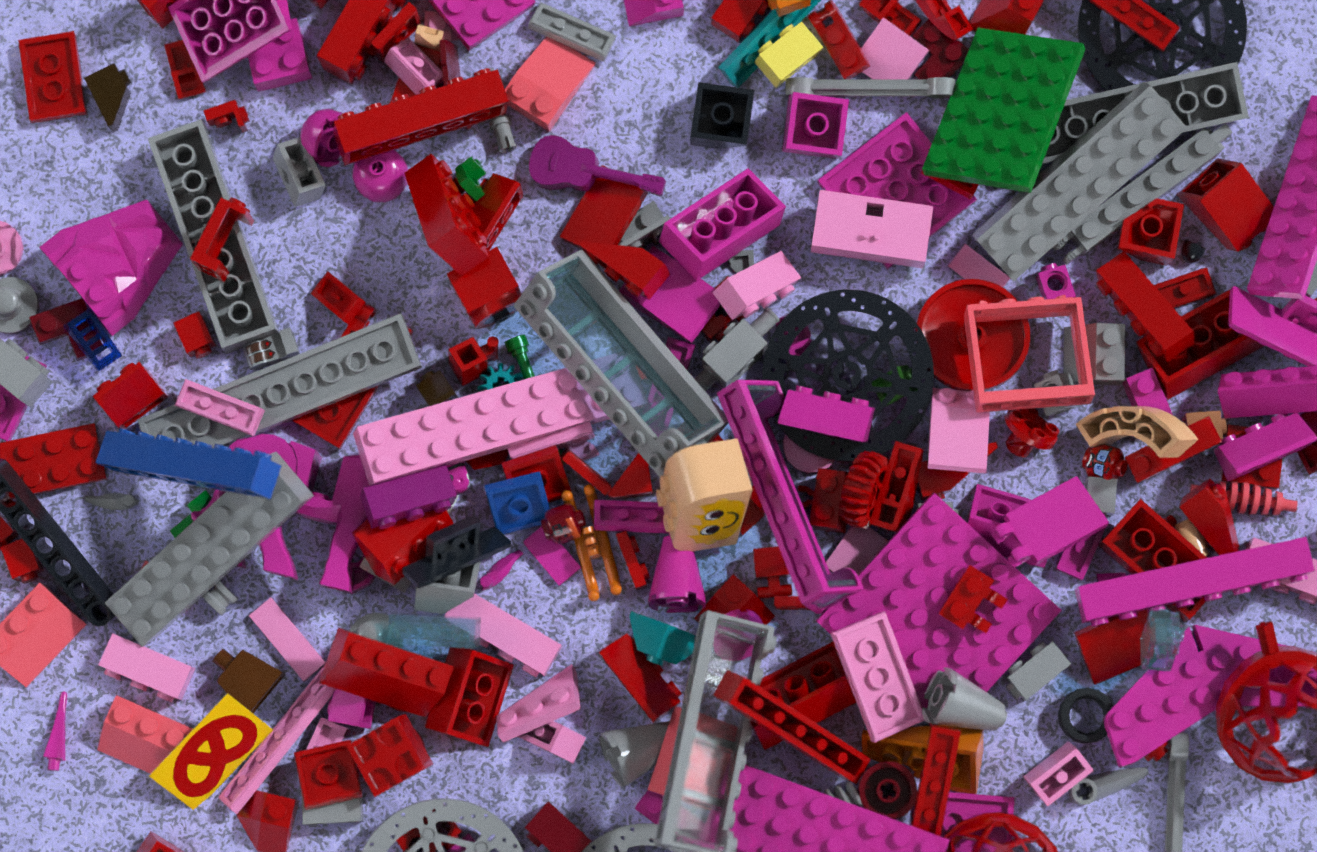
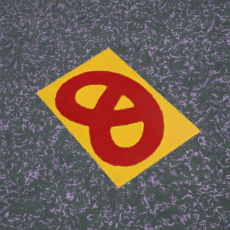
M227 693L149 777L194 810L220 787L273 729Z

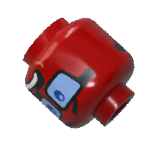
M1101 444L1089 447L1086 450L1082 460V467L1085 469L1088 477L1111 480L1124 476L1127 470V461L1124 460V453L1120 448Z

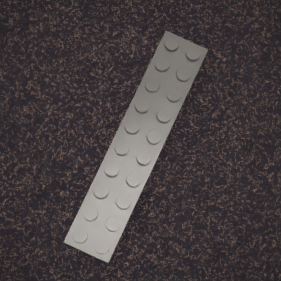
M400 313L213 390L264 409V415L256 431V434H259L422 368L404 317ZM175 405L137 420L141 432L150 434L155 439L157 435H163L173 439L174 442L176 438H182L192 442V445L195 444V441H200L211 445L212 448H214L215 444L229 446L237 439L251 437V435L178 408Z

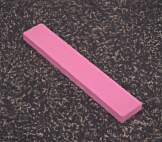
M324 666L219 795L218 798L234 813H239L332 697L333 692L337 690L319 683Z

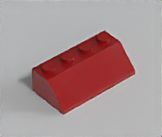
M1230 290L1181 316L1194 331L1195 344L1168 363L1161 355L1156 357L1147 344L1149 341L1145 337L1136 341V345L1147 368H1153L1167 400L1264 347L1258 341L1229 327Z
M1142 499L1127 512L1098 545L1131 575L1207 558ZM1205 598L1193 599L1194 604L1186 607L1177 608L1176 603L1166 606L1182 621L1186 622L1203 606Z
M338 627L319 683L426 717L444 695L454 666Z
M834 641L763 677L759 687L815 723L856 703ZM750 720L749 723L752 725V729L764 751L783 741Z

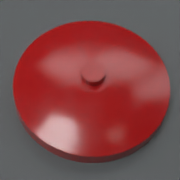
M963 279L941 287L929 297L921 309L917 325L922 330L930 347L935 379L955 390L973 391L964 323L966 307L970 304H979L980 301H986L987 304L999 303V301L1004 299H1015L1018 302L1010 292L986 280ZM1028 319L976 322L984 391L997 388L1006 383L1022 366L1030 346Z

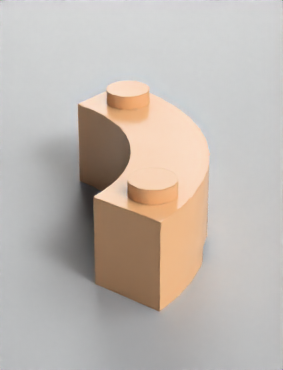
M1149 406L1103 408L1087 415L1075 424L1090 447L1101 444L1112 445L1124 437L1134 436L1150 446L1159 458L1179 457L1198 440L1195 434L1177 417L1166 411Z

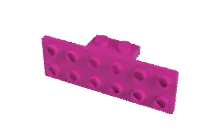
M1236 286L1230 289L1228 321L1230 328L1308 367L1317 365L1316 300L1306 295L1304 299L1292 298L1283 309H1280Z

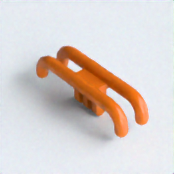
M588 484L584 487V493L594 525V501L598 500V496L594 486ZM568 490L564 491L561 495L563 503H570L577 510L573 494ZM593 526L582 528L581 537L575 539L574 543L589 600L595 602L600 597L591 562L592 559L599 557L603 559L611 593L619 595L622 591V586L607 531L594 530Z

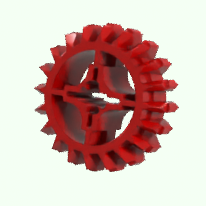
M864 451L853 460V465L849 467V472L845 483L842 485L843 490L840 495L839 515L841 516V521L855 528L866 529L871 526L869 522L887 470L888 458L873 451Z

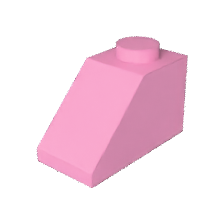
M555 721L517 736L573 764L586 739L583 735Z

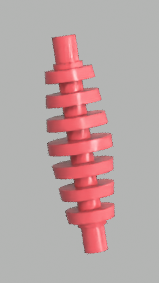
M1219 481L1218 483L1227 493V499L1232 512L1236 503H1238L1237 513L1245 514L1247 505H1249V514L1256 515L1258 507H1261V515H1268L1270 508H1272V515H1280V512L1283 510L1296 512L1298 502L1285 499L1282 492L1276 491L1274 497H1272V490L1265 488L1263 495H1261V487L1258 485H1253L1252 491L1249 493L1250 485L1246 482H1242L1240 492H1238V482H1230L1228 490H1226V481ZM1191 484L1189 492H1191L1199 485Z

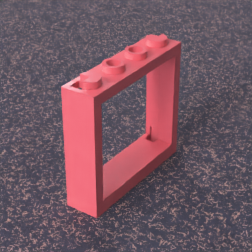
M1061 295L1055 299L1045 300L1043 297H1032L1027 301L1016 302L1015 299H1004L999 301V303L987 304L986 301H980L979 304L967 305L964 313V323L976 413L1091 404L1095 396L1081 297L1066 298L1065 295ZM1069 316L1079 385L984 391L976 322Z

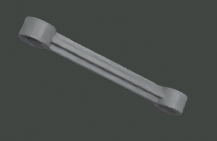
M792 77L786 78L785 96L789 97L792 92L820 96H927L929 98H950L954 92L955 79L947 77L928 79H812Z
M1179 733L1168 740L1169 743L1167 744V747L1171 748L1167 752V760L1169 762L1165 852H1182L1185 774L1189 754L1188 733Z

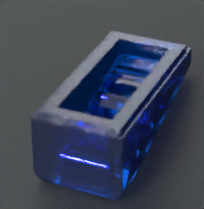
M91 308L86 309L63 325L97 371L102 370L122 356ZM87 320L90 325L79 331L77 326ZM92 330L97 333L87 341L83 338ZM101 339L103 344L92 351L89 346ZM108 348L111 353L98 360L96 355Z

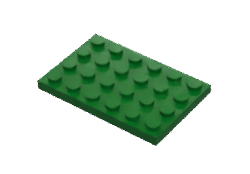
M977 28L956 81L953 95L950 96L922 167L924 175L1031 193L1084 55V44Z

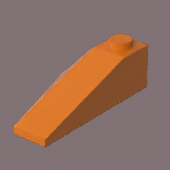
M930 726L909 727L877 742H871L868 731L863 730L862 753L877 762L892 761L906 765L915 771L913 776L920 779ZM943 726L961 731L950 791L976 794L984 750L983 730Z

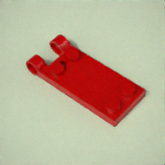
M365 303L349 323L341 337L367 327L370 323L368 321L369 317L373 318L377 309ZM408 328L409 333H410V336H411L413 330H411L410 328ZM380 385L292 421L341 450Z

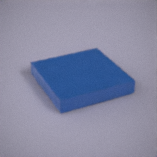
M540 471L484 485L495 528L499 529L503 534L542 525L541 519L545 518V512L550 507Z

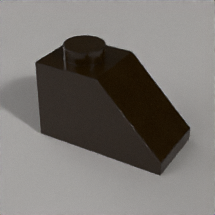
M113 63L84 79L107 126L114 133L119 129L131 95L127 86L132 83L125 69L119 71L118 67Z
M433 370L425 373L419 378L420 383L416 385L428 406L458 398L440 370L436 373Z

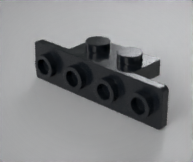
M472 515L427 535L425 558L403 567L402 574L417 588H422L510 548L511 541L495 527L480 533L481 521L475 515Z

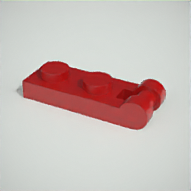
M832 0L826 2L824 8L818 12L814 10L807 15L843 79H852L870 67L859 44ZM831 17L834 22L826 27L823 21Z

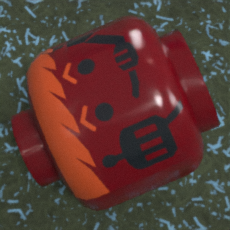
M567 503L547 510L545 518L541 519V524L547 540H552L555 544L560 545L580 538L582 535L581 529L583 526H586V521L581 509L576 510L572 504Z

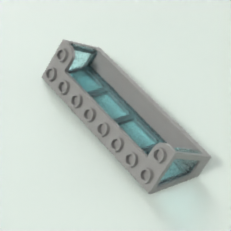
M583 249L539 271L513 305L659 477L664 474L666 462L673 454L690 446L711 442L728 424L723 411Z

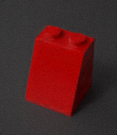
M1220 158L1214 160L1176 194L1226 249L1236 252L1248 248L1252 244L1254 237L1267 230L1274 206L1242 163Z

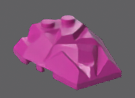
M146 199L62 229L39 248L54 267L60 270L95 313L94 315L113 336L135 319L183 243Z

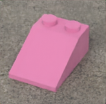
M933 388L929 414L928 469L986 473L990 412L976 413L973 391Z

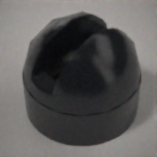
M1185 240L1181 247L1182 258L1189 263L1197 262L1202 258L1206 248Z

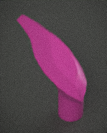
M518 550L496 562L487 571L486 575L480 579L482 591L500 583L523 553Z

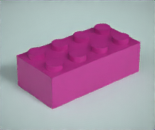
M747 168L666 221L659 243L698 281L780 226L786 206Z

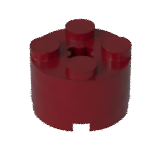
M886 761L871 766L863 773L858 783L857 792L864 809L896 820L906 815L915 805L917 784L912 773L905 766L897 762ZM891 784V791L895 794L893 797L888 796L884 799L880 787Z

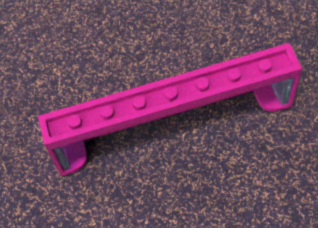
M736 380L717 392L735 439L738 438L745 465L802 605L816 614H821L862 591L861 581L853 569L841 568L830 574L768 422L769 418L782 410L784 404V394L779 382L769 380Z

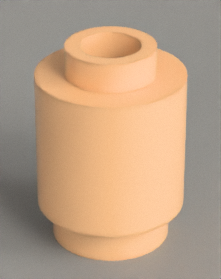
M1189 519L1174 525L1175 529L1205 556L1209 555L1206 549L1209 547L1206 539Z

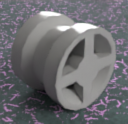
M221 581L210 592L202 596L221 616L226 612V607L229 604H234L238 600Z

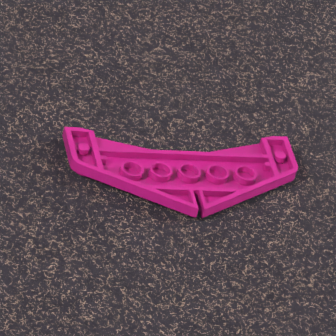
M1194 625L1192 629L1200 652H1198L1190 627L1186 628L1104 717V726L1118 767L1121 768L1134 764L1216 710V704L1226 679L1242 661L1261 651L1259 639ZM1285 666L1270 669L1269 682L1287 684L1295 673ZM1312 668L1307 676L1317 684V671ZM1305 680L1301 691L1315 698L1317 696L1315 688ZM1245 687L1240 699L1243 707L1259 706L1260 688ZM1270 690L1271 706L1285 707L1287 695ZM1298 702V707L1310 708Z

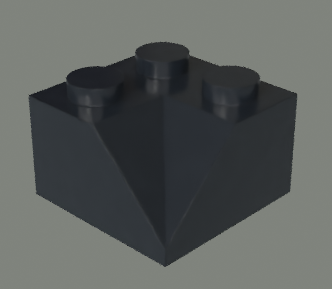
M698 82L690 145L716 149L747 146L755 90Z

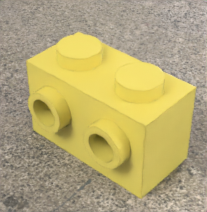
M800 22L795 27L792 24L788 25L779 33L781 37L775 43L768 41L757 51L759 56L754 63L775 88L818 56L823 49V46L803 22Z

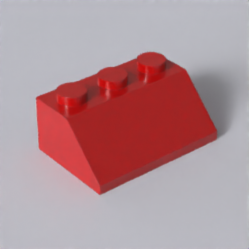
M495 173L491 175L490 179L485 178L480 184L485 195L478 201H475V207L473 208L474 213L481 222L479 229L487 240L485 245L487 251L491 249L524 196L519 182Z
M434 510L424 513L423 517L413 521H408L407 518L398 520L394 526L386 529H380L379 526L371 528L367 519L352 532V535L374 574L395 585L405 577L402 574L403 567L425 558L427 535L454 524L447 511L435 513Z
M628 633L599 652L605 663L653 723L658 722L672 711L675 706L677 707L681 703L678 697L682 693L672 680L666 683L660 675L664 672L662 667L646 660L647 657L643 652L637 650L634 637L631 638Z
M451 644L445 663L454 667L444 695L429 712L425 728L489 747L497 721L496 716L499 715L514 664L472 649Z

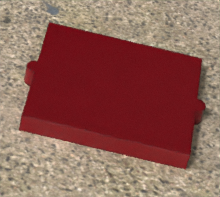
M443 39L439 40L443 83L446 86L447 81L460 77L457 45Z

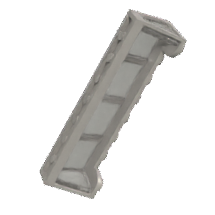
M706 611L700 615L654 846L674 852L736 851L737 838H734L733 831L729 829H732L735 822L736 813L732 809L734 800L738 799L741 791V783L738 782L740 771H743L746 765L747 755L744 754L745 742L748 743L751 738L752 725H749L750 719L712 695L727 670L744 676L758 686L761 684L763 678V669L760 668L761 660L766 658L768 653L774 652L777 641L776 636H773L775 627L711 611Z

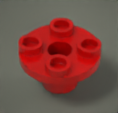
M1035 408L1008 410L1004 418L1012 432L1005 444L1012 454L1017 457L1026 458L1034 447L1044 450L1053 448L1060 433L1059 428L1050 422H1046L1038 415L1039 413Z

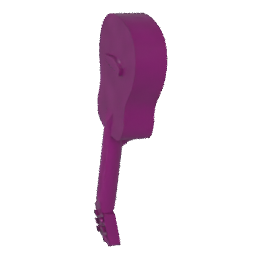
M556 135L541 138L536 143L529 161V173L539 187L546 190L573 188L578 191H588L596 178H603L639 186L641 190L661 197L666 185L664 177L644 173L643 175H637L599 166L596 154L592 150L575 147L566 139Z

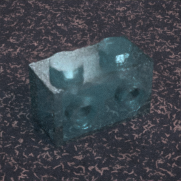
M1166 609L1149 611L1140 638L1141 669L1171 671L1174 659L1179 653L1180 641L1183 642L1185 628L1184 624H1180L1179 612H1170Z

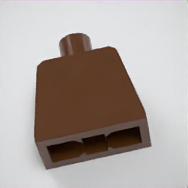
M223 648L212 661L224 671L217 679L218 684L226 693L253 714L286 675L245 650L240 651L236 657H233Z

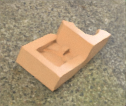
M419 24L415 33L414 43L440 51L439 40H442L444 32Z

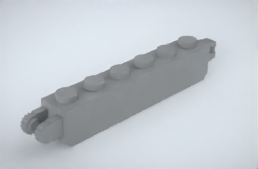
M1224 124L1214 132L1210 128L1202 129L1101 204L1052 248L1055 251L1060 250L1070 240L1075 244L1077 248L1070 251L1062 259L1066 265L1081 254L1083 256L1121 229L1125 218L1137 212L1154 199L1163 198L1214 160L1225 148L1222 142L1233 132L1227 124Z

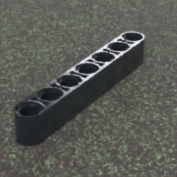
M0 458V512L86 619L95 626L106 625L115 617L105 604L114 595L113 592L6 460ZM9 492L15 495L16 502L9 497ZM27 515L33 518L34 524L28 521ZM45 537L51 540L53 547L46 543ZM63 560L70 564L71 570L64 566ZM81 582L87 585L89 592L82 588ZM99 605L106 609L107 615L101 612Z

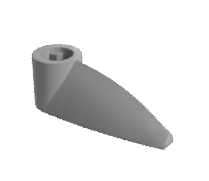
M1147 767L1120 769L1085 777L1068 791L1069 797L1075 804H1090L1139 781L1149 774ZM1081 783L1083 787L1088 786L1090 789V793L1086 794V800H1083L1082 796L1078 797L1076 791L1080 789L1079 784Z

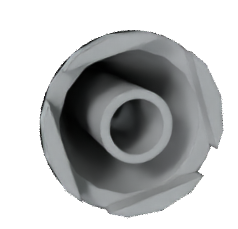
M944 667V672L938 670L935 673L924 696L925 699L929 700L928 707H922L923 718L927 723L995 731L1005 724L1007 711L1002 702L953 669Z
M670 721L609 730L601 733L602 736L599 737L603 756L605 761L609 760L614 769V772L610 773L620 787L631 784L656 765Z

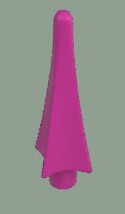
M65 691L60 695L57 714L43 757L49 759L47 770L59 771L60 760L65 761L67 692Z

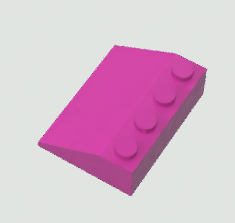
M179 0L168 7L202 83L209 81L292 30L287 0Z

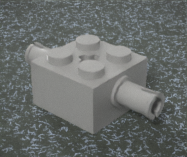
M767 307L750 325L744 319L739 323L734 321L724 330L723 339L718 344L713 341L702 352L704 354L702 357L703 371L695 378L704 391H707L715 382L722 388L727 387L743 376L765 354L768 343L762 337L780 321L777 315Z

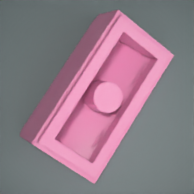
M409 37L389 49L384 59L385 64L416 95L420 94L419 91L425 87L435 85L437 88L443 82L442 71Z

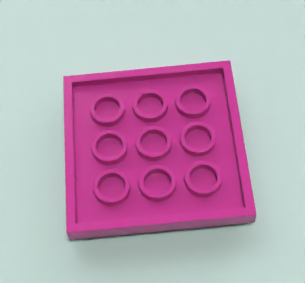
M907 112L818 179L817 182L826 191L933 206L929 238L977 201L975 196L970 200L921 174L932 143ZM866 210V215L882 217L883 212ZM883 263L887 270L891 268L893 265H895Z

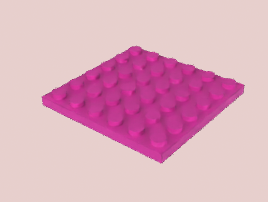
M933 492L860 571L858 577L863 590L827 609L815 621L830 634L876 613L885 611L920 705L927 708L929 700L924 698L925 692L938 670L944 672V667L953 669L987 692L1062 610ZM969 564L995 580L990 588L1008 599L1001 609L983 598L975 610L976 614L992 623L986 634L970 623H967L965 628L961 629L938 614Z

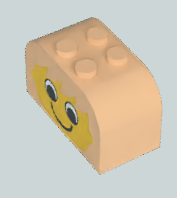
M738 438L690 446L676 452L667 460L664 474L660 476V489L656 491L658 505L663 507L665 514L663 516L665 530L670 532L675 549L692 552L735 545L737 543L752 493V486Z

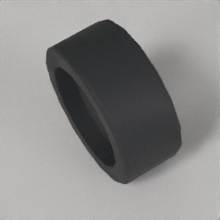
M1077 689L1067 695L1060 704L1058 712L1059 725L1065 735L1075 742L1083 744L1093 743L1107 736L1104 718L1099 729L1090 733L1078 731L1070 722V709L1080 699L1087 698L1097 702L1103 710L1104 717L1114 705L1107 695L1097 689Z

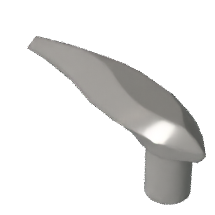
M130 494L85 495L86 502L110 510L129 509L140 502V500Z

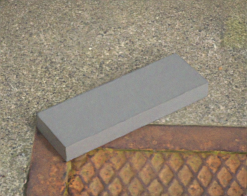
M542 2L539 3L528 24L529 29L603 62L606 60L616 40V35Z

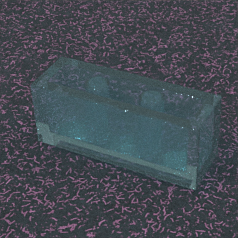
M392 613L389 614L388 644L475 649L480 647L481 618Z

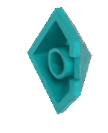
M631 611L629 618L638 651L648 654L646 660L663 666L664 661L676 665L693 654L696 635Z

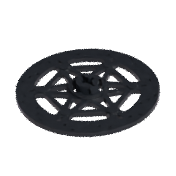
M1082 0L1078 16L1079 43L1084 44L1085 51H1088V54L1084 52L1083 59L1094 79L1105 91L1136 85L1118 72L1117 69L1123 64H1128L1157 79L1176 76L1203 57L1213 62L1212 67L1234 62L1239 64L1247 36V17L1243 0H1238L1239 4L1236 3L1237 0H1183L1176 4H1173L1172 0H1165L1162 3L1149 0L1148 5L1176 25H1179L1178 21L1180 22L1181 28L1175 37L1176 41L1172 45L1169 43L1163 51L1169 52L1168 71H1164L1159 55L1162 51L1136 33H1133L1122 43L1120 22L1114 18L1115 50L1110 54H1106L1102 47L1099 32L1102 10L1089 0ZM1197 1L1199 6L1188 17H1185L1181 8ZM1214 1L1220 2L1224 14L1225 35L1222 45L1212 42L1209 5ZM1200 12L1203 13L1205 36L1200 35L1188 25ZM1186 34L1200 42L1202 47L1184 44L1183 40ZM1139 38L1144 47L1127 54L1125 50ZM1176 49L1195 53L1193 58L1180 67L1175 68ZM1151 51L1156 70L1136 62L1134 57ZM1218 53L1223 54L1225 58L1219 57ZM1106 63H1112L1108 68L1104 67Z
M843 289L822 293L794 308L781 321L771 336L762 367V380L778 381L784 394V400L787 394L784 383V373L786 371L795 372L800 386L807 387L804 376L822 382L823 385L817 393L818 396L822 397L824 391L840 394L841 401L851 403L852 397L868 400V392L887 393L886 398L874 410L872 421L896 395L907 397V402L900 414L883 430L876 432L871 423L869 432L871 443L831 438L818 432L778 424L781 411L773 416L781 430L798 446L817 456L838 461H853L864 451H873L881 455L893 449L894 444L892 445L891 441L902 443L915 430L924 417L931 400L934 385V365L931 350L922 330L914 319L889 299L862 290ZM826 307L829 308V311H830V315H829V316L826 315V311H825V308H826ZM843 311L862 312L882 320L883 324L877 331L840 324L838 313ZM821 319L824 330L800 356L791 355L789 353L791 345L801 331L813 321ZM896 322V326L893 329H890L889 327L892 325V323ZM848 331L867 335L869 339L853 350L844 333ZM835 332L845 347V350L837 353L834 351L832 335ZM895 336H899L902 339L909 353L912 365V378L910 380L902 379L899 376L889 342ZM826 338L829 357L809 358V354ZM875 341H878L879 346L868 360L862 355V351ZM882 351L886 352L892 371L891 375L873 368ZM848 356L856 357L857 361L861 365H865L867 369V375H865L863 381L865 385L860 391L858 386L862 382L863 372L860 366L849 360ZM784 359L787 360V363H779L778 360ZM836 360L838 364L833 371V380L840 388L846 389L848 395L838 393L839 389L834 385L831 386L829 382V375L832 373V368L830 367ZM844 362L850 371H855V375L851 378L852 388L847 380H841L840 377L844 374ZM824 364L823 374L819 375L804 368V365ZM873 376H878L892 382V386H872ZM914 387L917 388L918 391L913 392L910 391L909 388Z

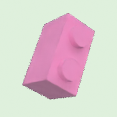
M1068 741L1024 775L1023 778L1040 800L1049 806L1094 770L1079 750Z

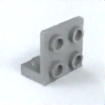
M652 201L637 211L618 245L643 248L652 242L655 245L660 244L659 240L664 223L670 217L668 215L664 217L656 203Z

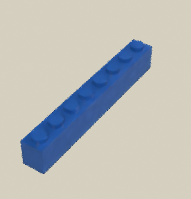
M121 428L118 432L106 431L95 462L118 473L271 499L281 469V465L271 461L272 456L265 452L255 450L253 455L252 452L235 447L234 451H232V449L219 444H215L214 448H212L211 445L200 441H195V444L192 445L193 443L188 440L176 438L174 442L173 439L163 435H157L155 439L154 436L138 431L136 435L134 432Z

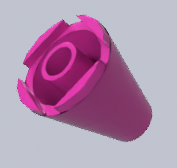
M669 533L662 540L648 598L649 607L658 611V606L669 607L666 613L698 611V605H701L703 608L706 607V597L695 551H679L675 549Z

